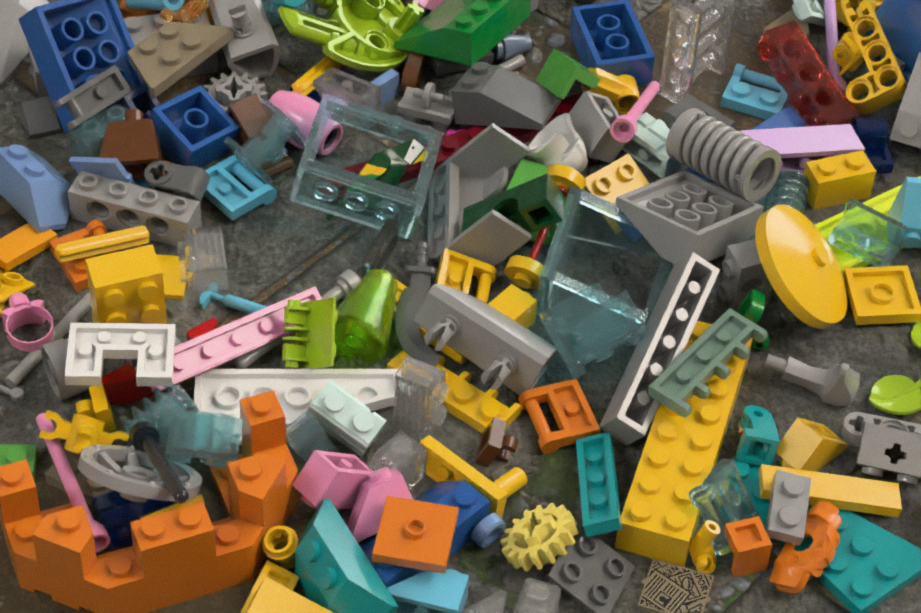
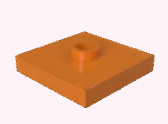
M387 496L372 552V562L445 574L457 524L459 507Z

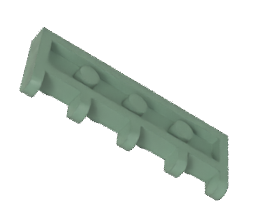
M729 308L649 385L648 395L680 416L688 417L692 413V408L686 402L693 395L706 399L711 392L705 383L713 375L726 379L731 372L725 364L734 355L742 360L746 359L750 355V350L745 344L751 338L758 342H763L768 337L767 331Z

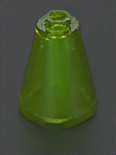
M384 269L369 271L336 309L338 313L335 324L336 352L343 357L351 360L354 355L364 357L363 363L369 364L379 362L385 357L389 346L398 287L396 279L389 271Z

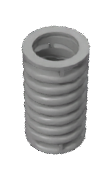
M691 108L683 112L675 120L667 136L666 152L670 158L678 160L682 165L734 192L736 195L743 196L749 202H755L763 198L772 189L780 173L781 156L777 150L763 145L760 141L754 140L751 136L745 135L739 130H735L732 126L726 125L713 116H707L704 111L698 108Z

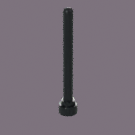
M147 421L138 422L131 428L129 433L132 445L136 449L146 452L174 500L180 504L187 502L189 494L158 446L160 434L156 427Z

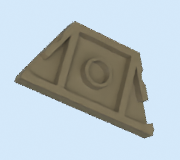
M168 21L127 52L128 60L133 69L138 71V77L142 83L145 82L149 87L151 97L156 98L234 39L233 28Z

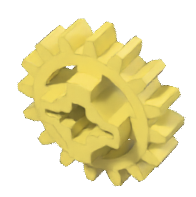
M550 503L546 509H543L541 505H537L534 510L524 511V517L521 520L513 519V528L505 529L504 533L507 537L500 540L503 546L501 549L503 554L515 569L522 566L524 571H529L533 565H536L537 569L540 570L544 564L549 562L551 564L556 563L555 557L558 554L566 555L565 547L575 544L573 536L579 534V531L576 527L577 522L570 510L567 511L564 505L556 508L554 503Z

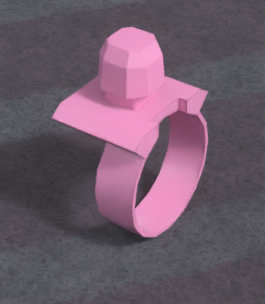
M21 292L12 294L9 297L10 308L2 312L3 329L7 333V339L18 350L26 352L38 351L41 345L49 343L53 339V317L45 309L44 300L38 299L29 302L27 296ZM46 320L51 324L50 331L37 341H21L11 335L17 328L26 324L43 325Z

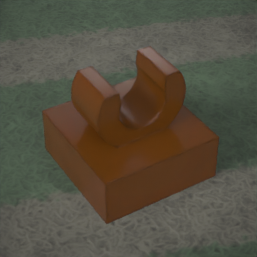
M495 417L492 419L480 436L475 463L488 468L494 458L501 462L509 461L511 452H516L518 439L511 435H504L507 422Z

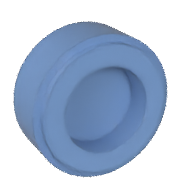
M491 513L477 524L471 534V539L480 548L490 547L504 533L506 522L497 513Z

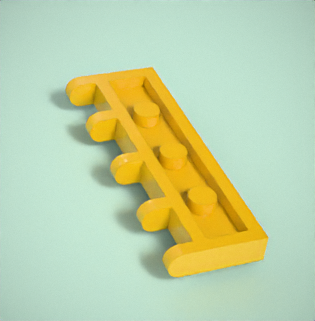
M403 349L387 364V369H401V382L480 433L484 432L494 417L507 422V428L523 410V406L518 403H514L509 408L497 401L498 390L490 388L485 393L470 384L472 374L463 371L458 376L443 367L445 357L441 356L436 367L433 370H429L414 361Z

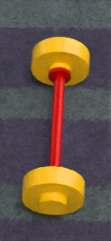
M553 164L548 166L545 174L548 173L564 194V197L578 198L581 196L586 185V180L582 174L566 165ZM549 227L539 230L529 256L514 255L509 258L504 272L517 286L526 289H541L544 287L549 272L536 259Z

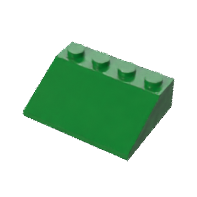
M445 0L394 42V48L472 66L531 15L530 0Z

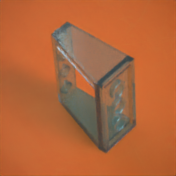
M323 93L297 169L289 201L411 240L424 207L444 132L435 130L427 125L404 120L400 116H392L374 110L369 106L346 101L339 96ZM328 119L400 143L412 139L420 143L425 148V153L414 192L316 161L315 157Z
M570 187L563 207V221L558 222L540 275L535 323L637 345L674 267L673 263L660 257L645 311L565 276L576 239L660 257L618 205L585 190Z

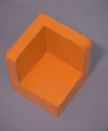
M757 516L726 523L723 533L734 554L731 567L733 576L738 577L767 570L772 543L760 517Z

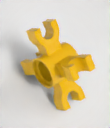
M50 410L46 411L44 418L54 420L57 428L51 432L41 429L39 438L47 440L55 438L65 439L64 449L79 455L82 449L96 444L112 445L116 439L128 442L129 433L115 431L108 433L103 431L105 422L82 414H74L72 422L64 420L58 413Z

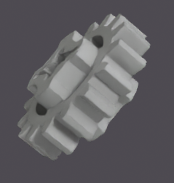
M234 71L229 77L224 73H220L219 80L210 78V85L203 86L225 112L230 104L255 93L264 108L268 103L265 84H259L258 77L248 79V73L246 72L242 76H237L236 71Z

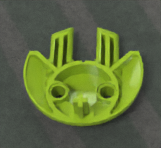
M308 0L317 3L319 8L328 10L323 19L284 6L278 8V13L291 35L320 44L323 48V53L339 63L359 70L373 72L388 71L391 68H397L406 61L410 51L394 48V42L410 30L424 13V9L418 7L417 2L408 3L405 8L400 0Z

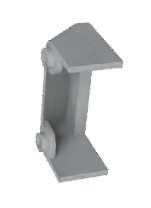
M494 123L490 124L440 164L430 178L428 257L438 264L444 249L447 248L495 266L505 261L510 254L532 239L531 233L493 209L462 232L464 208L505 191L509 184L508 169L530 152V147Z

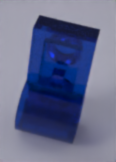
M853 118L851 126L865 148L864 153L875 168L876 174L892 173L894 162L887 143L889 134L887 118Z

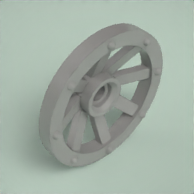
M96 444L82 449L78 461V469L90 480L118 491L123 498L134 502H147L148 499L175 501L146 452L136 449L133 445L128 447ZM165 456L189 494L188 500L197 497L202 484L201 475L174 457ZM115 461L126 462V465L121 469ZM139 464H140V465H144V466H148V467H151V468H154V469L151 470V469H148V468H145V467H141V466H139Z

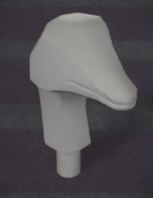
M768 354L764 364L767 368L783 373L781 379L817 393L823 402L834 406H850L858 393L860 373L851 369L849 364L834 363L828 369H821L809 366L790 356L785 360Z

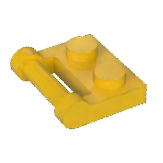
M445 248L440 258L435 284L452 287L468 294L472 275H474L478 280L475 298L487 304L491 283L495 281L497 270L488 263Z

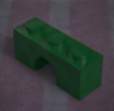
M548 173L465 207L463 210L462 232L492 209L515 224L526 220L534 232L563 221L564 194Z

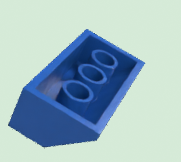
M465 480L437 482L415 499L417 501L459 507L449 558L472 540L471 534L474 528L483 518L489 515L490 501ZM377 533L358 542L386 588L424 571L372 562V552Z

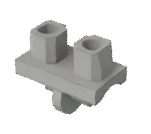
M427 82L424 90L407 86L402 100L397 105V113L404 114L405 123L416 125L420 124L422 119L432 121L434 130L446 132L454 117L452 97L435 93L436 86L432 82Z

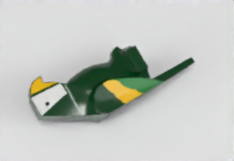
M412 139L382 152L375 153L344 192L326 219L330 221L352 192L371 209L376 210L378 206L383 207L385 202L383 195L400 181L405 172V167L413 166L419 162L422 166L427 160L425 148L415 139Z

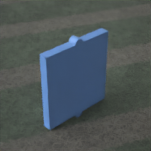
M71 156L69 160L78 174L80 171H85L136 185L132 175L125 170L117 158Z

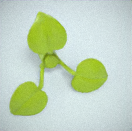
M921 321L915 323L911 332V341L919 349H921ZM903 375L885 376L873 385L869 402L877 409L890 414L908 415L921 410V376L916 383L911 378Z

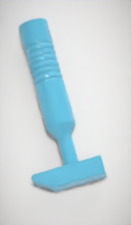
M210 282L199 296L201 310H204L212 299L222 302L225 307L247 314H252L268 307L231 294L225 296L217 294L219 286L214 282Z

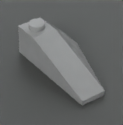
M0 0V89L20 69V62L29 54L27 40L18 19L34 7L48 4L47 0Z

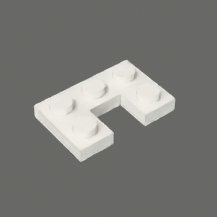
M70 322L65 385L101 386L104 359H138L137 386L172 387L176 325Z

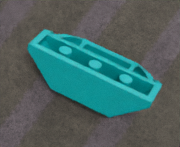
M324 499L307 523L295 550L294 574L299 576L297 582L306 597L334 613H394L399 606L331 500Z

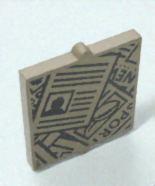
M653 558L647 578L642 579L641 582L643 590L637 609L648 613H703L705 606L708 607L710 605L711 598L709 593L714 576Z

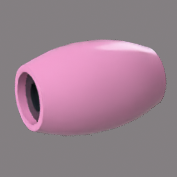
M279 90L272 95L265 107L279 135L297 148L315 154L328 155L337 147L342 138L343 127L336 117L322 104L310 97L296 92Z

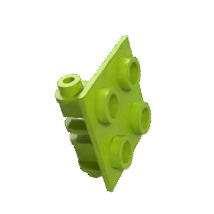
M335 297L308 302L287 300V306H284V324L296 326H284L283 331L296 332V337L286 336L282 339V341L295 342V344H283L282 361L285 362V368L314 369L334 366V357L336 355L335 324L338 317Z

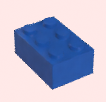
M629 0L572 7L569 35L582 65L587 69L596 67L616 76L623 74L631 75L635 78L637 86L652 82L655 56Z

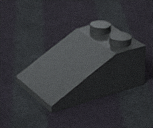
M477 62L470 66L451 91L455 124L489 126L494 123L498 127L543 130L561 103V99L549 90L500 65H490L487 62Z

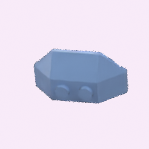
M13 144L8 147H0V194L38 233L49 229H65L70 215L67 191L71 184L42 156L23 145Z

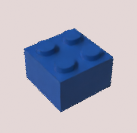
M201 85L153 108L150 116L159 138L161 150L174 164L200 168L232 151L240 128Z

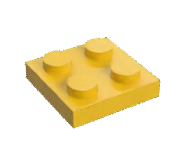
M908 265L844 268L843 276L856 325L921 321V306Z

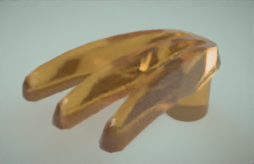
M190 0L177 13L164 8L160 13V18L166 22L190 23L204 13L209 4L207 0Z

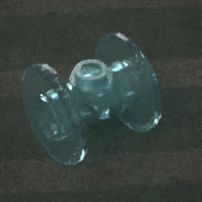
M264 100L260 105L270 118L258 129L262 136L259 138L253 134L242 146L230 137H226L224 143L247 170L265 184H269L272 179L262 166L270 160L274 164L281 160L288 151L284 146L290 138L302 147L307 146L308 140L301 130L279 108L268 100Z

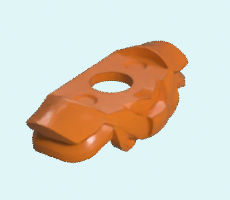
M819 501L808 510L804 537H811L813 539L808 549L796 551L794 549L795 544L785 543L774 562L773 571L769 579L771 583L775 584L778 591L789 594L801 592L805 588L810 576L820 577L824 568L833 561L836 548L840 542V535L837 529L842 524V518L838 515L839 509L835 505L827 501Z

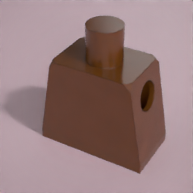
M138 109L127 110L124 114V121L110 122L107 125L99 158H117L125 170L132 175L133 180L145 179L144 172L146 167L152 162L163 161L159 138L153 120L143 119V112Z

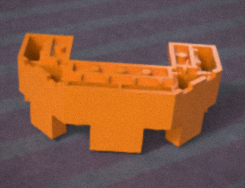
M274 390L239 400L242 454L209 463L210 475L228 518L211 522L202 501L130 522L133 545L96 556L94 535L83 504L72 507L71 503L40 511L37 488L27 459L0 466V524L20 587L33 593L35 590L49 594L52 596V600L79 611L81 608L95 613H148L254 581L261 570V563L266 557L262 548V541L266 532L274 526H284L299 506V491L292 486L298 477V469L286 444V417Z

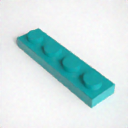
M610 432L576 439L582 521L586 537L622 529L614 448Z

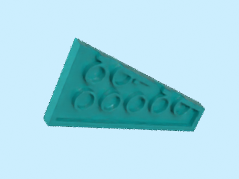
M736 456L715 468L712 478L752 517L759 516L766 529L770 499L760 498L758 478L760 465L737 461ZM839 509L838 515L842 518V524L837 529L840 535V542L836 548L835 557L830 565L824 568L822 575L815 578L852 613H868L921 577V548L849 510ZM804 537L801 545H795L794 549L796 551L808 549L813 539L811 537ZM777 540L784 547L786 542Z

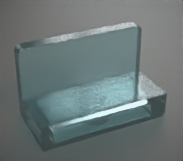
M850 198L846 203L843 219L830 233L828 243L876 267L889 266L900 252L906 225Z

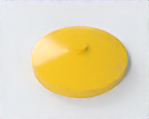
M776 205L763 212L759 216L755 228L757 251L764 272L781 301L798 319L813 328L825 329L841 321L846 314L848 306L847 288L838 260L824 236L805 215L793 207Z

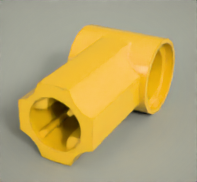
M590 67L589 70L597 75L600 81L595 89L581 83L582 91L586 90L609 97L617 112L626 115L640 97L635 78L627 74L616 76L599 68Z

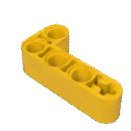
M842 0V11L870 71L848 84L846 96L858 113L869 114L900 100L904 96L907 82L869 0ZM860 7L863 16H857L856 9ZM874 30L870 36L863 37L867 31ZM885 54L881 61L874 62L877 56ZM897 79L895 84L885 87L889 80ZM869 92L866 98L857 100L860 94Z

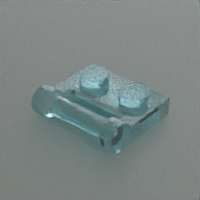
M721 459L704 482L689 492L692 505L698 507L704 523L707 520H711L720 527V533L712 542L715 554L718 556L728 554L732 550L723 533V527L711 500L713 499L724 526L726 523L757 517L734 460Z

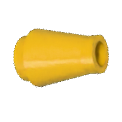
M274 526L270 528L262 541L264 553L285 569L295 567V550L298 546L296 532L287 526Z

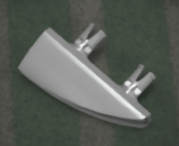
M207 0L215 26L233 28L234 39L222 47L227 64L232 72L236 71L237 76H242L246 72L248 73V79L254 77L260 79L265 76L271 77L279 62L280 48L261 0Z
M433 284L413 320L428 331L424 336L426 346L438 340L439 342L434 351H440L445 344L484 371L481 375L483 385L490 379H495L492 390L498 389L502 384L517 395L526 390L533 389L559 350L485 302L442 284Z

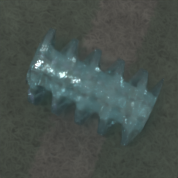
M795 170L780 171L775 184L767 193L763 212L776 205H787L804 215L810 181L807 176Z
M173 383L172 387L165 386L166 394L158 389L153 390L155 402L144 397L142 399L144 411L136 406H132V420L125 415H121L119 418L122 427L127 433H130L131 428L138 422L147 421L156 427L160 437L164 439L166 434L163 426L167 425L176 430V416L187 421L189 420L186 412L187 408L196 413L200 410L179 383L178 385Z

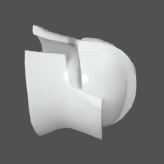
M569 113L557 116L543 130L539 131L528 145L530 152L525 155L537 163L547 166L553 164L566 165L574 168L579 173L585 169L588 162L585 144L575 131Z

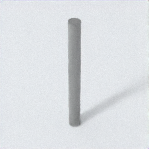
M89 292L54 327V336L51 342L62 339L70 330V322L77 323L91 309ZM41 351L30 352L4 379L8 387L15 388L42 360Z

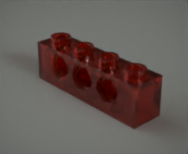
M793 20L766 30L757 46L760 57L766 61L774 73L776 81L782 85L790 97L791 104L799 111L806 125H852L858 113L797 22Z

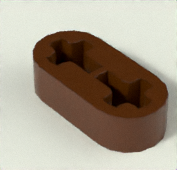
M410 51L402 75L401 93H405L407 86L420 88L426 69L427 55Z

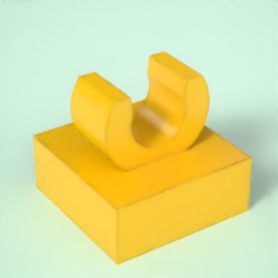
M101 383V386H90L89 391L92 400L85 399L75 403L77 414L104 421L103 431L105 432L117 430L111 405L103 384Z

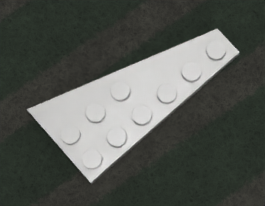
M211 369L195 376L191 458L242 445L240 399L274 390L286 417V433L317 426L305 416L309 406L329 380L369 407L370 412L401 404V369Z

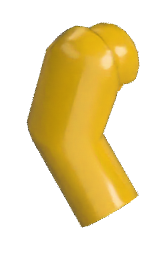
M707 520L691 539L689 546L690 555L696 570L706 574H711L716 568V554L712 542L720 533L718 524L711 520Z

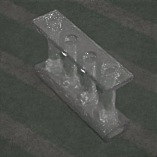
M673 0L671 2L659 95L673 103H677L688 94L691 95L693 79L705 69L709 68L720 75L724 73L736 0H697L693 4L687 0Z

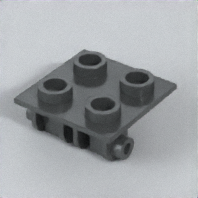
M578 523L576 527L579 534L573 536L575 544L565 547L567 554L558 556L556 563H554L547 575V578H549L547 583L548 593L554 598H560L561 595L568 593L593 613H610L635 566L595 535L586 537L583 526Z

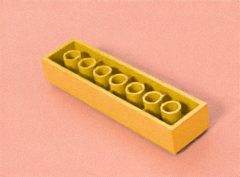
M697 321L684 351L712 324ZM753 338L745 344L749 350H751ZM734 355L725 364L731 372L726 379L713 375L705 383L710 389V395L706 399L693 395L686 402L692 408V413L688 417L684 418L663 404H659L621 514L622 529L617 530L616 549L685 567L690 542L695 535L749 356L742 360Z

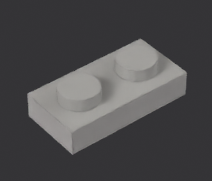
M776 470L772 481L766 532L769 538L801 545L805 533L812 478Z

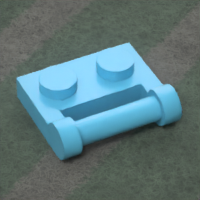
M737 63L721 97L720 106L767 120L785 108L793 90L794 80L789 78L782 80L746 69L745 65ZM742 80H743V81L750 82V83H753V84H757V85H760V86H763V87H767V88H770V89H774V90H777V91H780V92L778 93V92H775V91H772V90H767V89H764V88H761V87H757V86H754V85H750V84H747V83H745V82H742Z
M232 155L205 170L210 176V181L204 196L232 221L261 204L268 205L272 203L277 196V190L270 184H264L244 167L243 161L236 155ZM236 175L242 182H244V183H245L249 188H251L253 191L250 192L245 186H243V185H242L238 180H236L233 176Z

